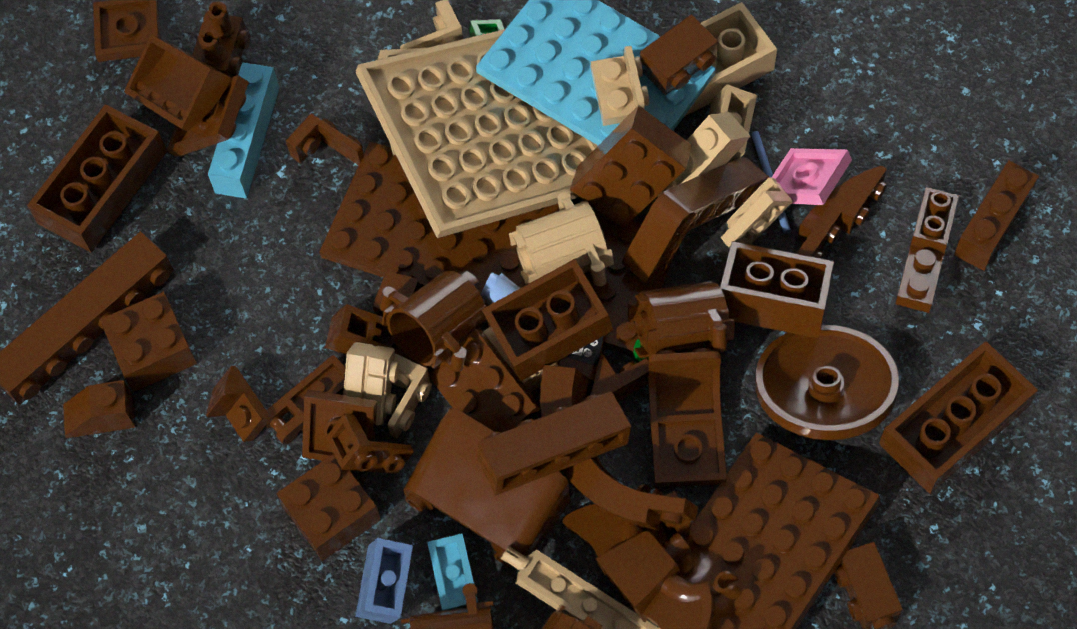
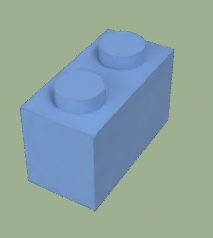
M377 538L368 545L355 617L389 624L401 618L413 545Z

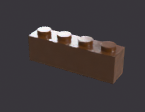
M612 391L602 395L593 394L579 404L568 408L559 407L545 417L537 420L528 419L511 430L503 433L494 432L487 435L482 441L478 442L477 461L496 496L628 444L631 425Z

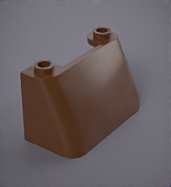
M450 408L442 418L403 490L406 497L405 501L420 512H423L424 509L433 510L435 507L491 542L493 549L496 551L494 557L501 564L512 568V565L501 559L507 547L511 546V548L525 557H528L539 548L570 503L569 482L558 471L495 496L477 461L478 442L482 441L487 435L494 433V431L463 412Z

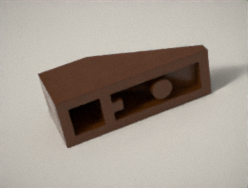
M348 304L332 316L325 348L347 355V351L351 346L359 342L371 344L375 347L393 348L395 354L406 358L394 344L388 331V325L384 326L381 324L382 316ZM423 366V367L427 368L428 370H433V369H434V368H432L431 366H430V367H429V366Z

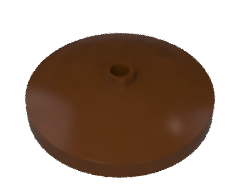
M821 325L819 338L787 332L774 340L759 358L756 367L755 385L756 394L763 410L781 427L808 438L840 440L864 434L877 427L889 416L898 395L899 375L896 364L889 352L870 336L847 327Z

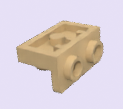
M632 46L624 47V56L591 61L590 69L603 126L621 123L638 105L643 109L644 106H649L647 86H641L639 77H642L641 60L639 56L634 57Z
M767 178L727 220L729 229L721 239L728 248H730L732 241L751 245L793 200L775 178Z

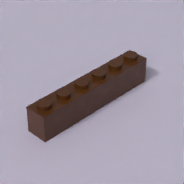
M141 231L0 351V387L19 406L25 400L33 398L39 392L41 386L52 377L61 374L73 358L78 354L86 352L93 344V341L104 332L100 319L143 301L144 297L156 286H161L168 280L174 270L167 255Z

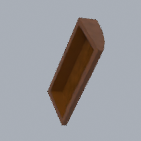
M150 35L124 93L179 128L188 131L198 124L215 106L226 90L231 77L175 45Z

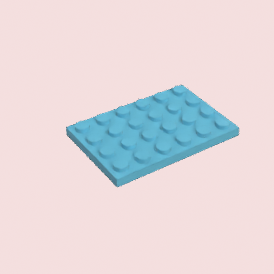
M529 0L477 64L476 72L594 144L599 145L619 124L603 126L590 69L591 61L624 56V47L632 46L634 57H640V51L661 36L599 0ZM711 66L705 71L699 70L691 76V79L683 88L679 90L674 89L667 95H664L642 72V77H639L641 86H647L649 94V106H644V109L674 131L715 76L716 68Z

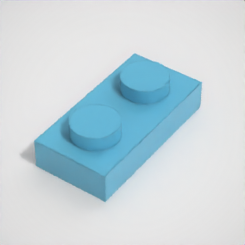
M463 533L428 541L442 611L467 608L466 597L462 592L463 587L468 583L474 584Z

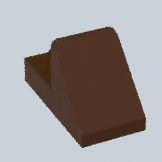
M601 354L591 395H602L612 391L617 402L646 387L648 385V359L645 358L638 363L632 361L619 370V374L616 375L604 355Z
M230 366L213 388L206 417L226 415L243 442L253 441L271 417L238 368Z

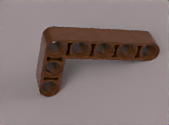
M741 157L664 191L651 206L624 255L622 264L647 286L654 284L666 271L689 230L742 206L770 177L748 158Z

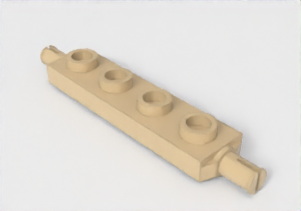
M508 546L501 559L519 570L516 581L517 585L556 610L560 605H564L563 614L582 620L589 616L602 625L601 629H660L649 621L644 623L635 612L538 550L525 557L511 548V546Z

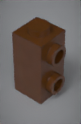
M871 542L848 550L835 570L834 575L839 587H846L851 599L847 601V605L853 621H860L863 629H889L895 626V620H898L903 609L875 543Z

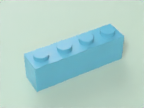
M242 62L238 75L249 81L245 92L246 101L238 112L235 120L236 130L229 140L217 143L208 176L215 194L247 199L278 95L279 84L273 67Z

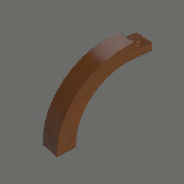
M544 365L540 394L542 417L549 415L559 407L568 408L581 403L586 398L589 378L576 368ZM598 456L562 470L570 482L583 495L598 506L635 525L659 530L660 521L675 525H681L682 519L696 521L698 506L684 498L650 494L626 487L607 471Z

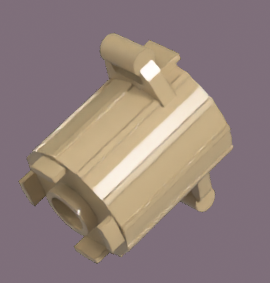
M562 192L557 197L560 211L516 226V231L509 233L511 245L517 244L518 257L523 267V271L520 272L526 285L576 259L583 273L590 272L594 285L603 286L607 282L605 267L614 265L612 250H607L600 225L587 200L574 205L571 201V195L567 192Z

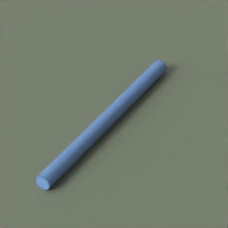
M754 131L751 133L762 170L771 178L773 174L758 131ZM784 210L778 216L783 234H788L791 232V228Z

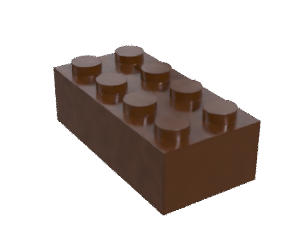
M105 104L28 203L27 207L40 226L92 253L166 154V147L160 133Z
M985 341L886 426L879 445L931 494L1031 405L1038 389Z

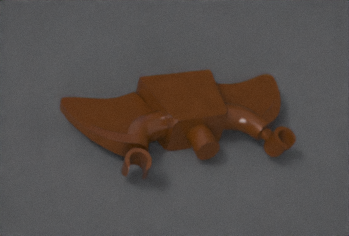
M642 484L637 488V491L649 493L651 488L647 484ZM655 489L652 493L656 495H663L662 492L658 489ZM597 504L575 510L563 518V523L567 529L587 541L594 548L598 556L596 561L604 575L644 623L649 619L660 629H710L715 612L713 595L721 593L728 599H736L742 593V590L737 586L732 585L728 587L730 583L736 582L739 579L727 571L719 573L712 584H709V581L690 583L684 580L685 578L676 561L688 553L690 548L678 533L660 545L649 531H643L641 526L625 521Z

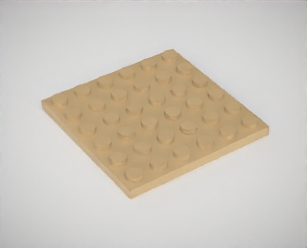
M505 29L359 64L355 72L437 238L557 204V197L562 192L569 193L571 199L578 198L579 196L570 191L577 166L598 146L476 72L477 64Z

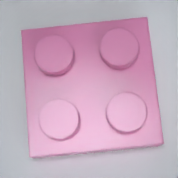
M791 148L771 178H775L793 200L791 204L824 205L852 161L848 150Z

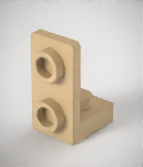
M441 0L435 3L437 16L433 17V21L437 29L436 32L400 46V49L429 48L462 40V27L449 1Z
M395 354L394 361L400 363L397 381L392 383L401 388L409 386L388 422L390 435L398 439L403 430L407 431L412 425L415 417V412L413 411L419 401L424 402L431 391L432 383H430L427 368Z

